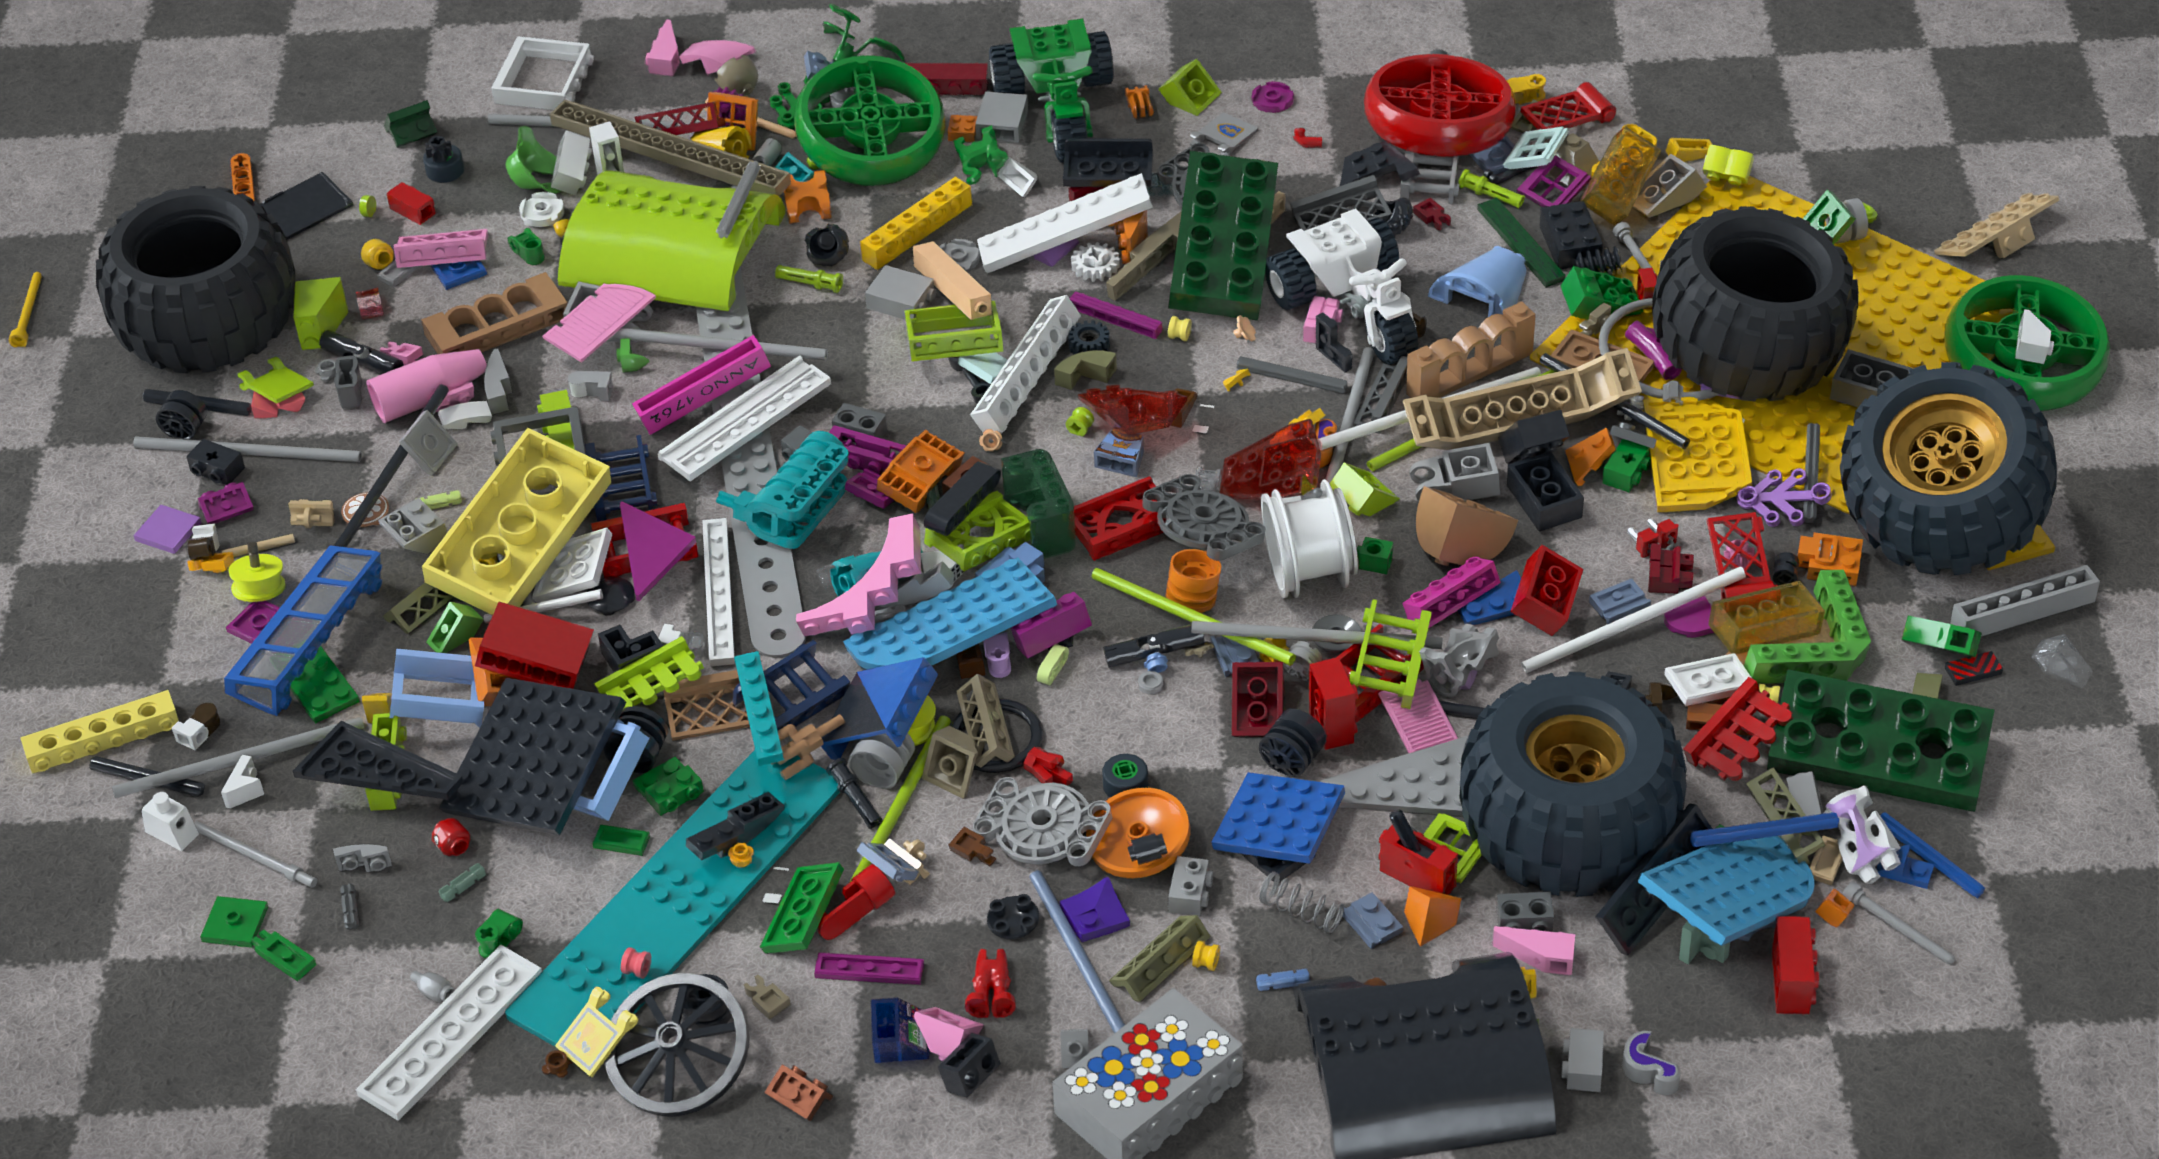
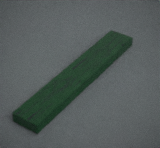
M1498 198L1478 204L1477 210L1515 253H1519L1524 257V264L1545 288L1565 280L1566 275Z

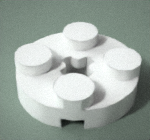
M549 192L532 194V198L527 201L525 198L519 207L521 219L526 226H553L564 215L563 201L561 198L560 200L557 199L556 194Z

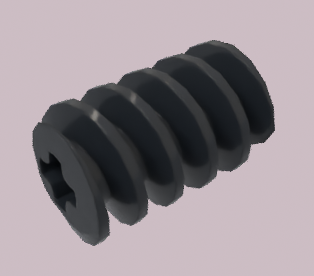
M1614 246L1613 253H1610L1609 249L1605 248L1604 255H1601L1599 249H1596L1595 256H1592L1590 251H1587L1586 258H1583L1582 254L1578 252L1577 259H1574V266L1588 268L1599 273L1602 271V273L1607 274L1610 269L1613 275H1617L1618 268H1620L1623 273L1620 252L1617 246Z

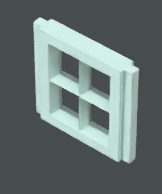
M1557 127L1526 131L1521 135L1504 162V168H1509L1510 170L1548 165L1569 133L1568 128ZM1545 139H1551L1549 143H1543ZM1531 141H1536L1535 145L1529 144ZM1543 151L1542 155L1535 156L1537 152ZM1524 153H1529L1527 157H1522Z

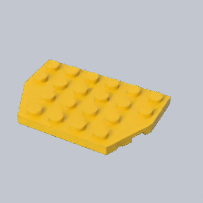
M1681 397L1683 405L1676 403L1675 399H1671L1670 402H1663V398L1643 400V410L1645 413L1690 439L1689 446L1686 449H1682L1646 427L1647 435L1657 439L1655 447L1649 448L1657 513L1706 510L1737 496L1740 489L1752 486L1741 411L1724 408L1722 405L1715 403L1712 406L1700 403L1694 397Z

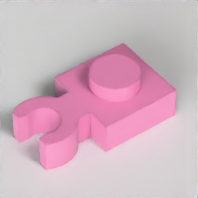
M388 342V348H380L381 352L402 360L404 365L415 362L416 359L423 355L421 346L407 343L399 346L395 342Z

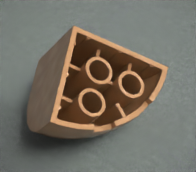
M1426 486L1423 487L1416 514V532L1422 549L1435 557V562L1445 566H1449V563L1464 565L1466 560L1472 557L1486 560L1493 559L1507 546L1518 523L1517 519L1500 511H1494L1468 499L1464 502V499L1453 496L1450 493Z

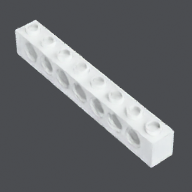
M1067 295L1048 301L970 414L982 432L992 429L1001 434L1007 429V424L1017 414V409L1027 399L1030 390L1037 385V380L1047 370V365L1055 358L1060 346L1066 342V337L1071 327H1076V323L1081 315Z

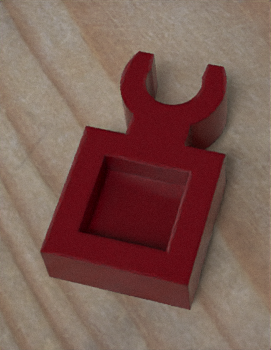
M1431 197L1413 206V214L1426 224L1433 222L1435 229L1441 231L1442 223L1448 226L1451 225V217L1445 214L1444 208Z

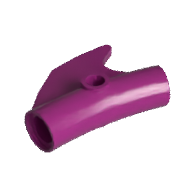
M1640 321L1633 322L1628 327L1625 337L1639 348L1647 358L1654 361V366L1665 380H1672L1679 376L1682 369L1675 368L1670 362L1669 356L1662 349L1660 339L1656 337L1654 329L1644 326Z

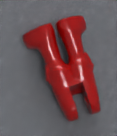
M980 949L978 953L975 976L972 980L975 992L968 994L965 999V1010L974 1017L988 1018L990 1010L989 990L991 988L994 990L992 1014L995 1018L1007 1017L1016 1009L1015 997L1007 992L1011 979L1004 949H997L996 959H988L987 949Z

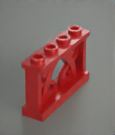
M1148 476L1066 510L1067 526L1072 529L1094 561L1164 533L1158 524V512L1147 511L1142 506L1144 492L1156 487L1153 479ZM1114 510L1135 513L1132 517V522L1128 524L1107 523ZM1086 522L1092 527L1083 526L1081 523ZM1097 532V536L1093 538L1089 534Z

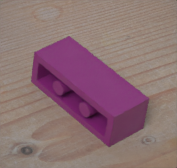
M1075 592L1063 595L1060 599L1056 600V606L1010 628L1017 648L1027 659L1092 626L1086 604Z

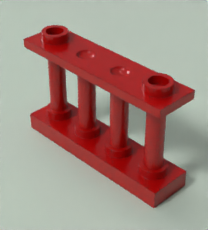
M685 503L645 511V513L683 531V526L689 525ZM622 517L591 523L592 532L608 528L612 533L606 555L607 558L603 566L604 578L618 577L622 574L631 573L629 554L616 556L613 546L614 541L626 539ZM697 543L678 562L689 561L699 557Z
M1377 625L1371 632L1383 633V625ZM1353 644L1337 656L1343 667L1347 666L1349 674L1351 671H1354L1350 667L1359 660L1362 644ZM1367 645L1366 654L1377 648L1394 661L1404 663L1405 661H1411L1412 655L1405 656L1394 648ZM1422 659L1419 668V673L1424 669ZM1364 664L1380 675V680L1398 684L1401 682L1406 683L1407 676L1402 675V672ZM1358 685L1364 691L1355 700L1358 710V716L1355 717L1356 723L1382 703L1378 695L1382 690Z

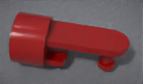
M870 864L853 877L849 884L843 887L842 893L846 899L844 903L828 915L824 912L818 926V932L821 937L826 940L838 937L869 912L877 910L896 895L891 881L874 864Z

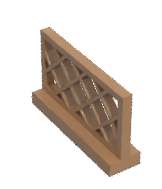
M737 670L701 676L694 681L683 679L678 682L680 687L677 691L667 693L663 690L672 741L750 727L747 711L743 712L736 708L732 702L729 704L721 699L726 693L733 694L734 688L740 683ZM704 697L712 700L706 708L699 706L696 702ZM683 702L686 704V707L679 713L671 708V703ZM716 703L726 708L720 717L710 712ZM691 708L701 713L695 721L685 716ZM730 712L740 716L738 721L729 723L724 719ZM706 716L716 721L711 727L700 725ZM681 720L691 725L687 731L676 733L675 727Z

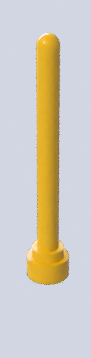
M35 272L32 276L18 326L10 333L9 343L13 347H25L27 345L29 336L26 329L42 278L40 272Z

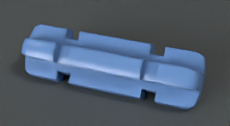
M1307 969L1296 970L1297 973H1293L1292 970L1271 973V976L1261 974L1256 977L1257 988L1263 991L1269 990V987H1273V989L1293 987L1295 983L1310 981L1309 972Z

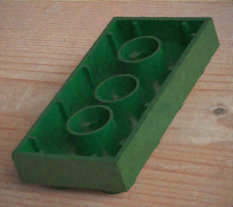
M1787 670L1780 705L1784 702L1789 704L1793 720L1788 722L1786 726L1778 723L1775 725L1776 740L1770 747L1767 771L1774 768L1777 773L1792 776L1812 771L1817 781L1852 788L1866 786L1872 792L1975 812L1995 709ZM1820 723H1833L1843 731L1836 738H1825L1816 733L1815 726ZM1925 743H1935L1942 746L1947 753L1942 758L1931 759L1922 755L1918 746Z

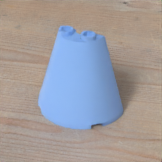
M1495 246L1483 255L1439 277L1431 286L1428 297L1448 304L1452 300V292L1454 290L1488 303V317L1494 314L1503 315L1504 309L1518 302L1526 276L1525 259L1519 253L1515 254L1508 249Z

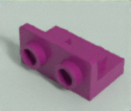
M243 482L238 484L230 483L222 490L216 492L208 491L198 498L199 508L202 510L207 524H216L254 510Z

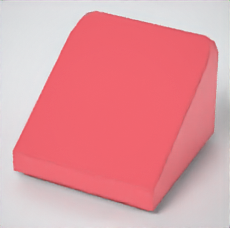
M254 392L251 405L254 418L278 417L279 408L277 404Z
M300 392L277 403V406L282 410L298 412L305 402V397Z

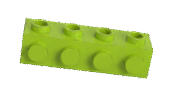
M390 713L373 714L371 734L405 750L403 741H407L406 726H402L400 717L394 716L390 718ZM365 789L371 811L396 809L397 799L402 796V793Z

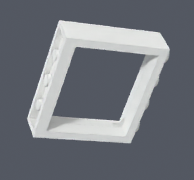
M517 36L491 88L494 104L555 110L565 99L574 102L575 93L580 91L581 81L587 76V68L593 64L594 56L591 55L590 45ZM526 56L576 62L562 93L511 88Z

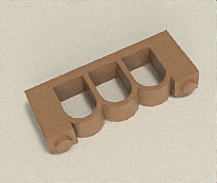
M544 272L525 279L526 283H516L507 287L502 295H484L478 298L473 306H455L449 309L445 315L443 312H439L421 319L424 334L437 354L477 349L484 352L559 323L564 318L563 313L568 302L548 274ZM528 301L537 308L518 315L513 305L518 302ZM499 312L507 316L508 319L489 326L483 317L489 313ZM467 323L475 325L479 330L459 337L454 328Z
M1521 301L1504 309L1503 315L1494 314L1486 318L1479 328L1475 326L1463 328L1454 336L1452 341L1443 338L1434 342L1430 347L1426 345L1409 353L1407 358L1406 394L1410 398L1422 395L1441 398L1530 356L1534 346L1536 314ZM1501 335V344L1493 348L1496 339ZM1475 347V357L1467 360L1469 352ZM1449 359L1448 369L1440 372L1444 362Z

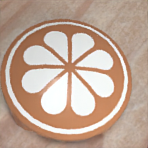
M368 492L351 497L343 505L341 513L347 524ZM381 495L360 527L380 525L378 520L385 517L389 511V503L384 496Z

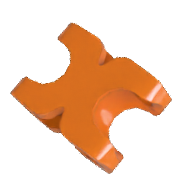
M814 171V177L806 182L796 181L791 174V184L784 191L789 224L798 223L800 214L808 210L819 212L821 219L832 218L825 171Z

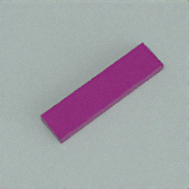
M818 952L814 976L820 979L921 985L924 959Z

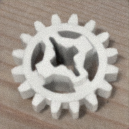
M1096 242L1095 245L1087 243V247L1079 246V251L1074 250V256H1071L1072 271L1076 272L1077 277L1083 275L1084 281L1088 278H1091L1092 282H1095L1097 278L1100 281H1104L1105 276L1107 278L1112 277V273L1117 274V268H1120L1119 253L1115 252L1114 247L1108 248L1107 243L1103 246H1100L1099 242Z

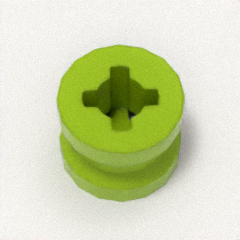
M1077 407L1065 424L1070 433L1082 437L1087 433L1088 428L1092 426L1095 420L1093 414L1088 409Z

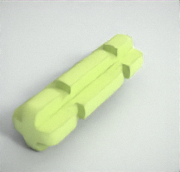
M459 490L450 491V494L445 492L427 496L428 499L420 498L431 510L447 507L450 503L452 505L462 503Z

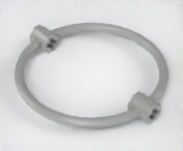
M1652 298L1638 300L1622 306L1607 318L1599 334L1601 356L1610 352L1608 336L1614 324L1631 312L1651 308ZM1670 381L1667 384H1663L1662 390L1639 382L1642 390L1641 393L1658 399L1663 398V402H1670L1671 399H1675L1679 405H1683L1681 397H1694L1700 401L1718 396L1711 389L1683 392V386L1678 381Z

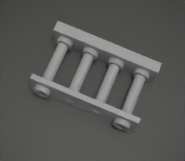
M1406 150L1405 157L1416 166L1418 164L1452 166V171L1418 169L1420 175L1403 182L1401 181L1400 198L1409 199L1410 193H1414V191L1449 194L1448 204H1453L1454 197H1458L1459 184L1456 183L1459 156L1419 155V153ZM1416 177L1450 180V185L1416 183L1412 179H1416Z

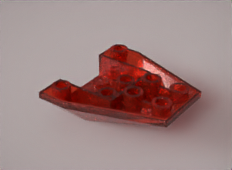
M1108 385L1105 390H1100L1099 388L1087 389L1086 393L1078 394V400L1115 431L1132 435L1169 428L1186 404L1187 396L1180 395L1175 390L1159 392L1120 388V385Z
M1306 419L1289 424L1225 458L1219 493L1232 499L1261 500L1262 494L1265 493L1271 498L1274 489L1279 491L1282 498L1304 495L1317 488L1321 451L1313 421Z

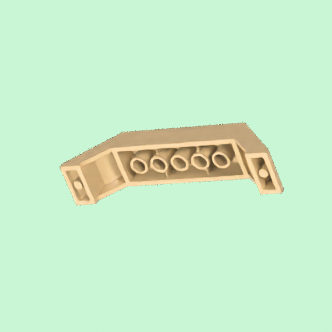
M1625 348L1607 352L1603 356L1577 368L1447 398L1427 397V395L1404 399L1403 404L1416 446L1451 450L1499 440L1498 437L1516 421L1560 409L1566 424L1582 421L1640 394L1642 390L1629 350Z

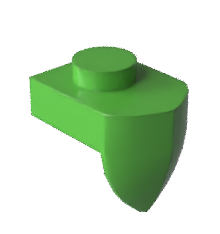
M630 338L621 339L620 348L616 351L617 361L621 362L623 373L637 371L645 367L649 363V359L638 354H632Z

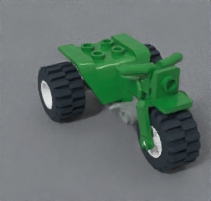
M1083 18L1067 20V24L1062 25L1057 24L1026 29L1025 26L1009 28L1012 43L991 46L989 49V66L994 92L1024 95L1025 76L1036 93L1046 92L1047 96L1039 97L1038 100L1048 101L1044 106L1047 129L1046 139L1048 143H1053L1056 158L1060 163H1063L1065 160L1066 139L1093 137L1089 103L1084 97L1078 98L1081 93L1077 91V88H1079L1081 81L1085 87L1111 84L1114 78L1113 57L1108 35L1105 31L1087 33Z

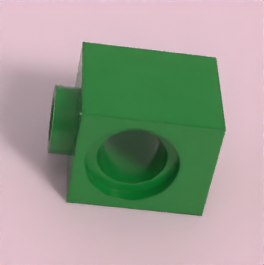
M1365 536L1362 546L1358 545L1357 547L1359 569L1387 575L1393 559L1394 542Z

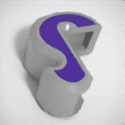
M1643 1030L1634 1033L1625 1044L1622 1062L1625 1076L1639 1084L1654 1083V1091L1661 1095H1671L1677 1092L1681 1074L1678 1064L1647 1054L1651 1044L1652 1031Z

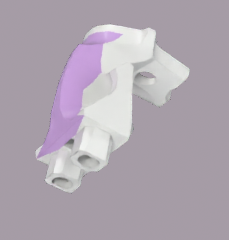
M1862 786L1843 792L1827 803V810L1824 813L1835 812L1840 820L1838 827L1841 837L1838 840V845L1847 871L1850 874L1859 875L1864 883L1872 884L1881 877L1875 868L1877 864L1881 862L1887 871L1901 864L1896 853L1901 848L1877 811L1872 812L1871 816L1867 818L1864 809L1872 805L1873 802L1867 787ZM1850 820L1853 822L1855 831L1849 829L1848 824ZM1873 824L1877 825L1879 829V835L1876 837L1871 832V825ZM1849 842H1854L1857 850L1854 853L1848 848Z

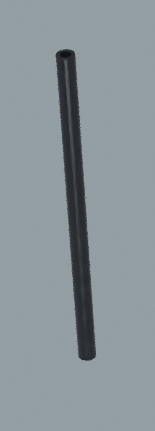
M440 384L422 412L428 410L434 415L448 394V387ZM401 444L333 546L347 547L408 455V452Z

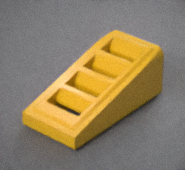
M1670 138L1666 152L1668 156L1672 154L1683 162L1703 159L1707 155L1709 145H1712L1709 139Z

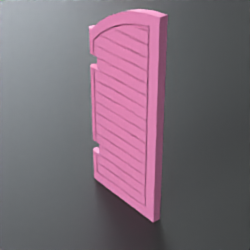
M603 284L595 291V294L598 295L596 298L590 295L560 321L563 324L561 328L555 325L542 337L573 358L583 362L650 304L656 296L649 291L634 286Z

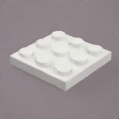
M604 528L569 539L536 584L532 596L535 602L553 600L598 586L612 537L610 530Z

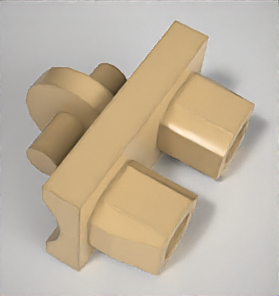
M300 499L299 501L290 500L288 503L291 513V525H304L305 528L334 525L333 504L331 500L308 501Z
M890 839L884 844L919 871L915 880L919 876L925 879L930 875L923 868V864L917 860L918 858L924 860L927 856L923 852L925 844L921 840L905 841L903 847L906 848V851ZM904 880L909 885L914 882L912 880Z

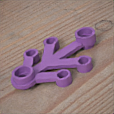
M1800 468L1793 470L1791 476L1782 483L1781 472L1779 470H1771L1768 472L1767 477L1755 487L1746 486L1740 489L1737 495V502L1741 508H1753L1764 517L1768 526L1775 527L1780 523L1779 514L1776 511H1770L1763 504V502H1772L1789 517L1790 523L1793 526H1800L1805 520L1803 512L1792 507L1787 501L1814 500L1816 503L1824 505L1830 501L1832 493L1830 486L1826 483H1817L1811 490L1789 491L1795 485H1802L1807 481L1805 471ZM1798 475H1803L1799 479L1795 478ZM1774 476H1778L1775 480L1771 479ZM1770 486H1778L1772 492H1764ZM1795 516H1800L1797 520L1793 519ZM1776 517L1775 520L1769 521V518Z

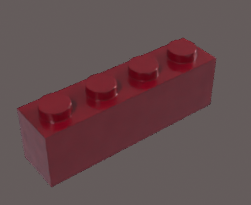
M905 63L926 77L934 86L938 95H984L988 90V63Z

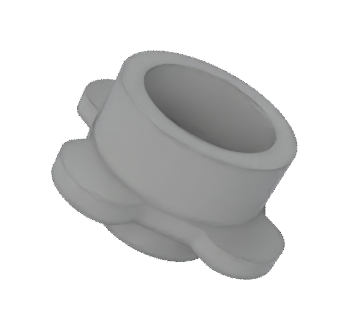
M323 360L315 369L316 374L321 376L322 381H329L336 376L334 360Z

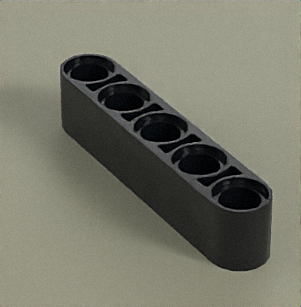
M980 461L976 462L929 509L924 519V528L944 536L950 535L996 488L1001 478V470Z

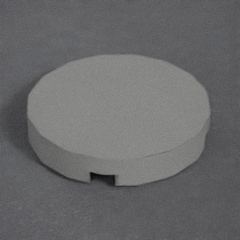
M954 239L951 240V243L946 244L945 242L940 245V248L965 271L975 268L980 261V250L971 241Z

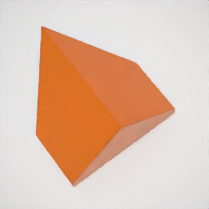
M1413 886L1409 887L1404 913L1420 946L1442 935L1457 924L1462 898Z

